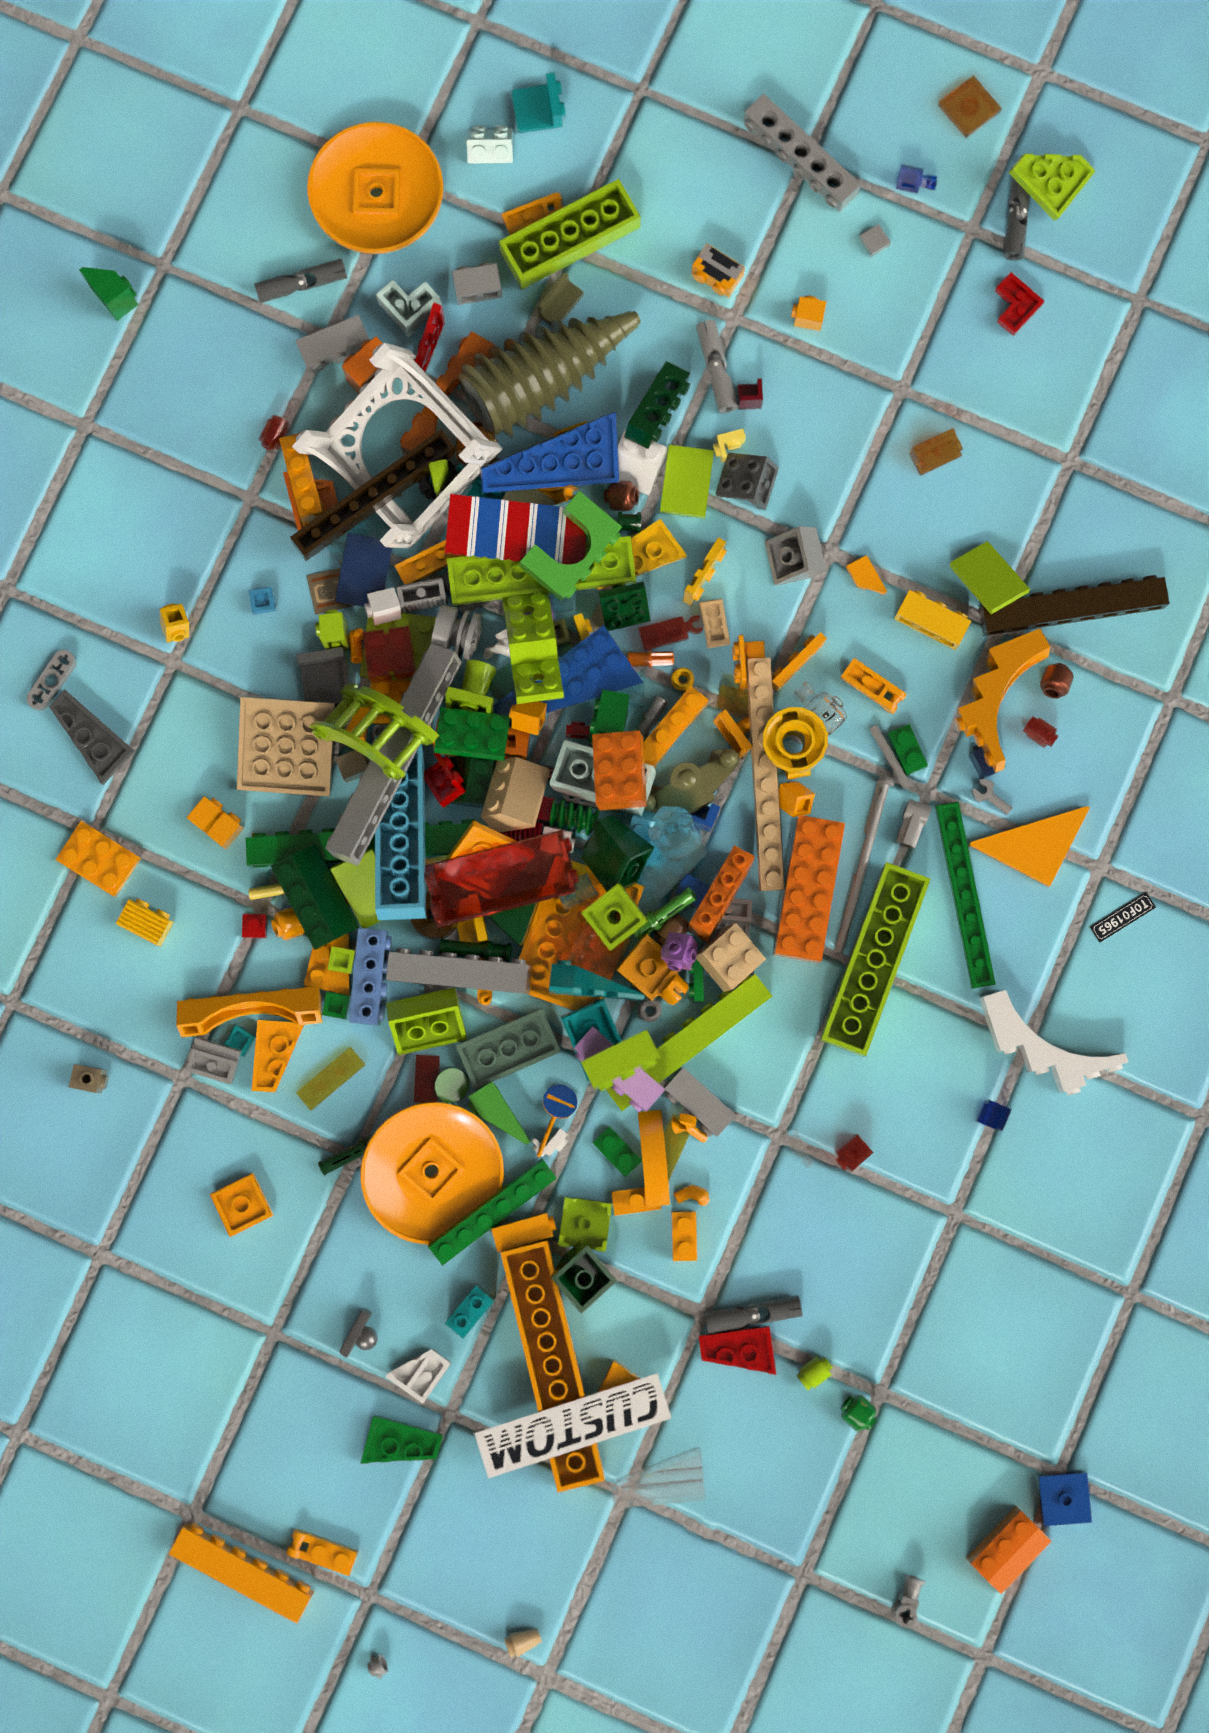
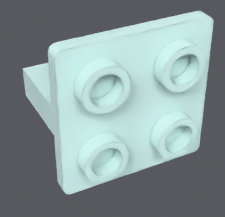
M505 125L494 126V129H485V126H473L472 129H468L466 136L468 163H513V130L508 129Z

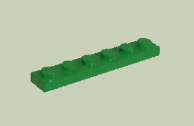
M541 1158L427 1245L443 1266L556 1180V1176Z

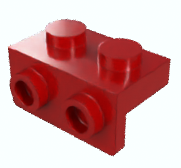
M434 753L438 762L425 771V782L438 803L444 808L466 791L461 785L464 780L456 770H452L454 764L447 755L442 757L440 753Z

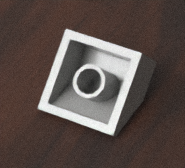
M798 526L765 541L774 585L806 580L826 572L816 527Z

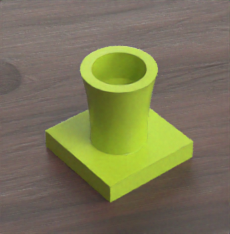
M466 661L462 688L457 689L449 686L445 694L446 708L494 714L493 698L486 696L497 672L496 669L482 661Z
M620 883L581 912L609 951L613 950L648 922L647 918ZM617 912L621 915L620 921L615 917Z

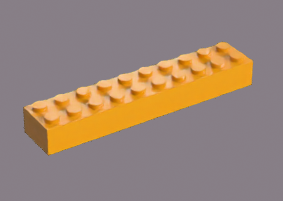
M548 1239L501 1251L538 1412L586 1397L561 1291L550 1278L555 1270ZM597 1443L549 1458L558 1493L605 1481Z

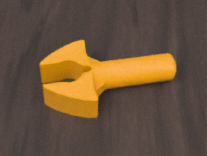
M680 1113L679 1120L674 1116L672 1117V1129L675 1134L686 1131L702 1143L707 1140V1134L695 1127L696 1117Z

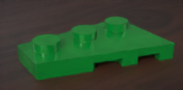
M374 1415L360 1464L406 1460H436L444 1434Z

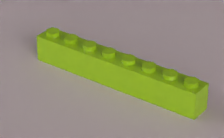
M756 974L752 977L748 975L739 983V987L735 990L725 991L718 997L721 1000L714 1006L710 1002L700 1010L702 1015L695 1020L693 1017L681 1024L683 1029L675 1034L672 1031L662 1039L665 1043L656 1048L660 1055L659 1059L656 1060L657 1065L647 1070H644L643 1067L640 1068L659 1084L773 997ZM611 1087L606 1089L621 1111L630 1106L629 1102L632 1099L625 1093L620 1096Z

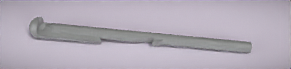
M887 775L880 776L876 781V789L863 832L866 834L856 874L854 873L852 888L834 949L836 953L843 954L889 787H894L893 779Z

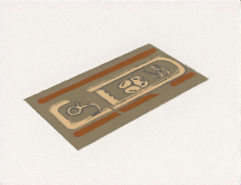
M340 568L307 575L315 615L322 614L327 610H339L356 606L334 601Z

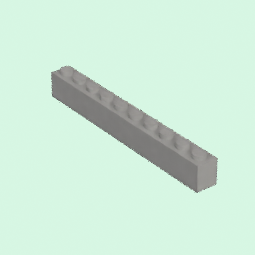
M434 644L429 646L428 650L423 654L418 670L412 676V681L407 691L402 695L400 703L404 707L402 712L411 718L416 715L430 726L445 697L448 686L450 687L462 663L455 651ZM399 727L379 752L393 762L413 739V733L405 727ZM417 749L400 767L403 772L406 773ZM370 759L367 769L360 776L355 792L349 798V803L344 813L338 819L335 831L328 838L326 849L333 857L356 866L359 865L403 778L399 780L389 778L382 771L383 768Z

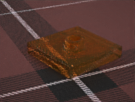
M974 75L938 103L941 110L965 138L972 135L1002 110L1000 105Z

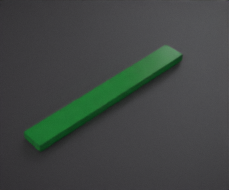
M959 801L936 805L935 811L971 989L996 985Z

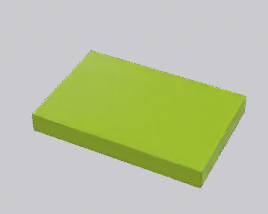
M669 445L660 513L705 519L714 450Z
M988 541L950 562V568L990 614L1029 593L1030 588Z
M374 848L365 851L358 866L346 861L332 866L330 870L361 927L366 929L383 921L378 920L375 911Z

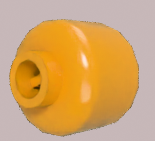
M292 907L276 912L274 919L271 920L275 935L283 940H290L305 933Z

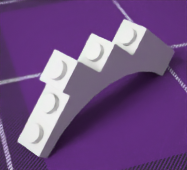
M1006 990L979 998L996 1051H1004L1006 1055L1018 1051L1017 1046H1019L1027 1071H1035L1036 1075L1049 1072V1066H1051L1058 1091L1066 1092L1067 1096L1081 1092L1080 1087L1086 1086L1084 1076H1086V1079L1100 1076L1099 1071L1108 1069L1109 1073L1123 1069L1122 1064L1128 1063L1126 1053L1107 1057H1088L1072 1054L1052 1046L1037 1036L1023 1022L1014 1009Z

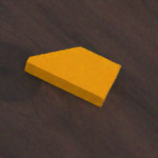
M867 555L846 566L857 588L868 589L882 595L887 593L884 584Z

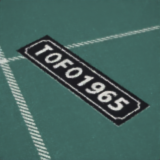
M1147 892L1090 926V929L1100 943L1152 911L1156 906Z

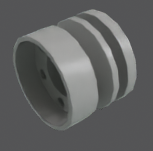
M444 604L441 605L435 621L431 644L449 650L453 646L458 657H460L464 649L463 659L466 661L471 660L481 636V614L475 612L470 622V611L466 610L460 620L458 619V608Z

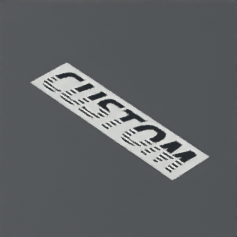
M654 1374L474 1434L487 1476L491 1478L671 1419V1415L658 1374Z

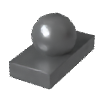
M365 1308L360 1312L339 1354L347 1358L355 1344L361 1350H370L375 1347L378 1335L373 1328L365 1326L372 1314L371 1311Z

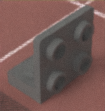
M728 453L715 494L718 497L748 500L757 509L766 510L779 467L767 456Z

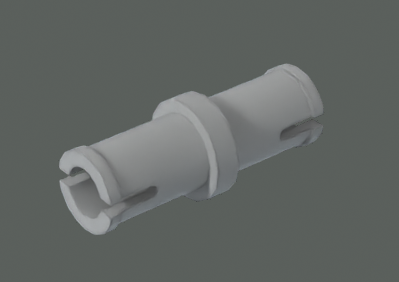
M657 695L654 697L647 712H643L641 715L642 720L635 730H640L643 742L653 726H657L658 718L668 704L666 700Z

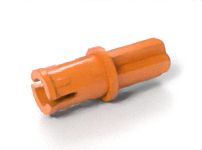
M649 650V652H628V660L632 666H649V668L659 665H673L674 653L672 651L652 652V650Z

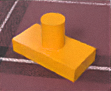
M726 709L719 713L713 720V723L731 748L737 751L739 757L742 758L753 747L745 736L750 731L749 718L745 717L738 723H735Z
M644 1187L611 1192L614 1216L662 1209L661 1206L646 1207Z

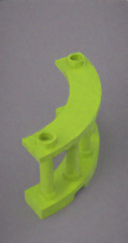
M356 684L345 685L339 691L343 700L324 721H315L309 725L313 729L312 733L320 740L324 739L326 742L336 741L357 750L383 768L384 774L391 779L399 780L403 778L406 773L400 767L420 744L429 745L439 735L416 715L411 718L402 712L404 707L386 695L366 686L358 689ZM361 707L371 709L351 733L342 729ZM384 714L391 718L390 724L371 745L359 738L379 715ZM399 727H405L413 733V739L392 762L380 753L379 750Z

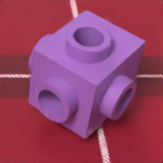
M669 932L666 943L661 949V958L671 970H691L692 964L697 958L698 943L691 935Z

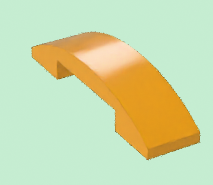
M661 1110L638 1112L646 1207L670 1205Z

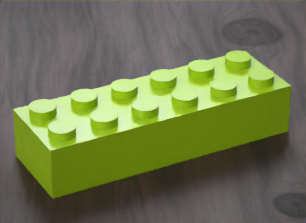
M617 179L500 240V253L519 287L523 290L639 229L641 216L621 181Z

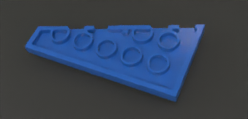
M613 411L480 468L482 492L619 482L616 412Z
M602 626L558 658L564 698L539 702L547 703V714L595 699L596 697H601L602 689L618 692L643 684L644 682L606 627ZM535 680L533 682L540 683L542 680ZM515 690L493 705L495 714L509 716L511 706L517 703Z

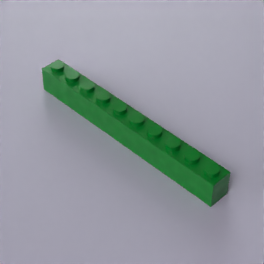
M475 819L462 820V824H452V821H439L438 825L429 826V823L425 822L426 857L449 855ZM335 828L322 829V833H313L312 830H299L298 834L289 835L288 831L275 832V836H266V833H252V837L245 838L246 863L250 868L271 867L270 865L314 844L317 845L326 863L343 862V860L333 857L326 849L328 838L333 834ZM375 834L366 851L371 848L375 850Z

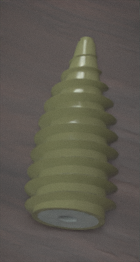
M628 311L612 317L605 316L604 319L600 320L588 317L584 324L576 318H571L568 322V327L559 321H554L551 325V331L543 326H538L535 329L534 336L528 332H522L519 336V343L513 339H506L503 346L504 351L497 346H491L488 353L489 359L481 353H476L473 359L474 367L464 364L462 373L459 375L463 395L473 415L490 436L494 437L503 432L509 438H513V425L517 423L526 430V417L532 415L535 419L541 421L542 407L546 406L549 410L555 412V398L559 396L565 402H569L568 389L571 386L581 392L583 390L581 379L584 375L594 380L595 372L593 368L598 363L606 366L605 357L611 350L616 351V346L638 328V324L641 323L640 317L635 311Z

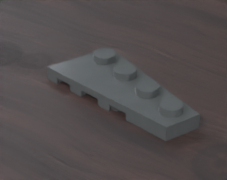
M65 689L49 706L102 785L113 776L134 752L127 743Z

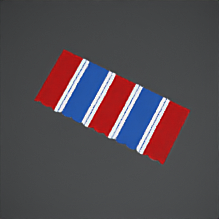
M450 494L445 554L475 555L479 558L486 556L489 559L498 558L500 560L510 559L511 561H519L536 544L555 561L571 565L584 559L586 535L580 527L562 513L565 507Z

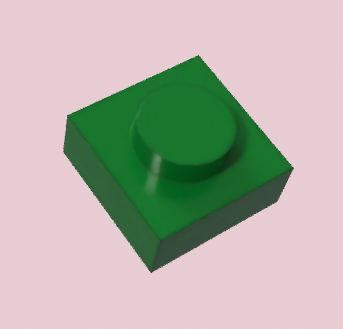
M326 992L322 1015L346 1020L351 997Z

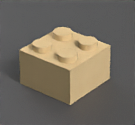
M737 923L727 925L697 952L696 958L723 992L733 990L766 960Z

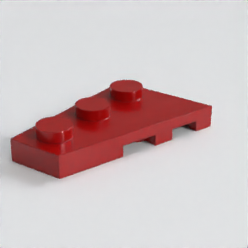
M434 302L423 337L418 344L416 359H413L425 373L445 325L443 307Z

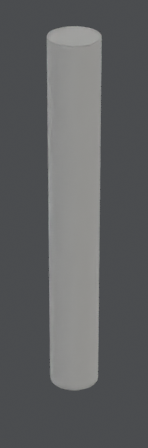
M878 725L869 729L903 789L911 786V782Z

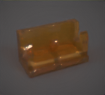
M954 428L912 447L909 455L920 476L960 458L963 448L955 434Z

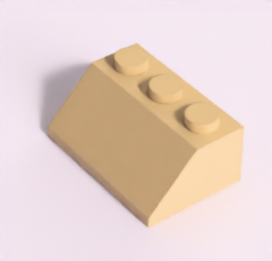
M518 757L504 759V761L497 760L481 818L491 829L497 832L534 828L550 770Z

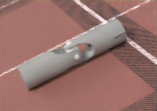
M706 320L705 324L704 321L697 324L696 330L707 370L712 377L711 386L718 411L722 414L729 413L738 408V403L731 378L725 371L727 370V363L715 320ZM713 355H720L722 357V360L713 359L709 364V359Z

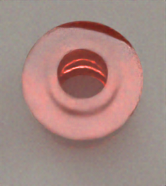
M272 415L271 419L267 420L258 438L261 446L269 451L279 450L281 447L279 438L286 436L289 423L279 416Z
M1032 716L1023 729V732L1027 734L1026 737L1043 748L1047 745L1052 747L1059 736L1056 734L1058 729L1040 717L1037 719Z

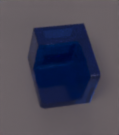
M985 1100L976 1122L996 1131H1003L1012 1109L992 1100Z

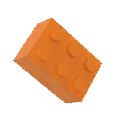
M640 730L592 734L595 800L598 809L601 811L647 807L644 744Z

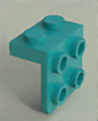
M555 72L546 73V84L518 88L512 91L518 132L526 133L562 127V116H565L566 112L564 101H559L562 88L560 80L556 81Z

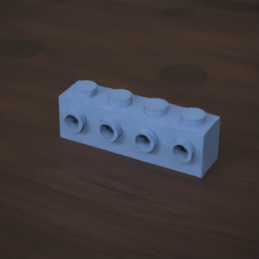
M358 928L349 1023L380 1026V1021L385 1019V1007H382V998L387 996L388 984L384 983L388 966L386 955L387 950L391 951L392 937L388 936L389 932L386 930Z

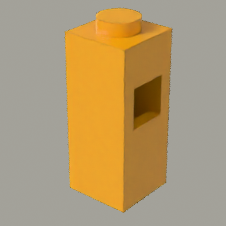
M546 1212L497 1226L491 1230L497 1252L553 1237V1231L557 1230L553 1216L549 1217Z

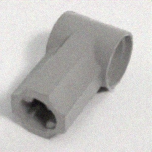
M911 799L908 800L902 816L904 820L896 843L907 848H916L922 828L926 825L929 818L931 806Z

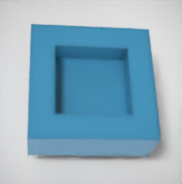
M272 587L249 590L253 615L276 611Z

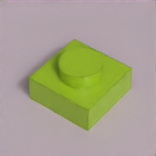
M332 946L327 970L351 974L355 950Z

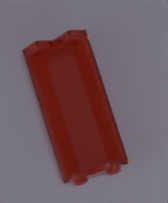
M562 829L427 864L424 876L432 896L430 908L437 927L576 893V883H579V877L576 868L573 869L570 851H572V844L570 838H565Z

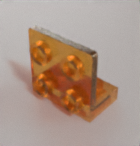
M586 921L567 959L594 974L611 980L630 943V939H625L613 950L609 951L588 921Z

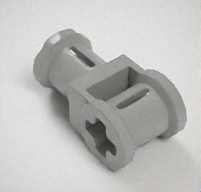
M904 1574L905 1583L902 1593L899 1592L897 1601L891 1608V1614L900 1626L908 1628L917 1621V1608L919 1605L917 1599L921 1586L925 1585V1581L915 1576ZM906 1610L909 1612L908 1616H900V1612H905Z

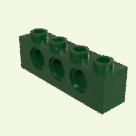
M666 361L629 420L624 438L648 450L653 441L657 443L663 432L661 430L662 426L667 427L672 417L671 411L676 412L681 402L680 396H685L691 384L688 383L690 372Z

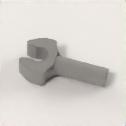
M980 779L978 783L986 789V792L981 794L978 790L972 789L971 793L974 800L978 803L988 800L1008 815L1013 807L994 794L993 782Z

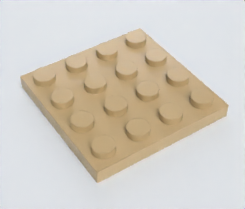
M241 696L237 790L331 796L333 741L326 742L324 739H318L312 733L313 729L309 725L315 721H324L335 709V703Z

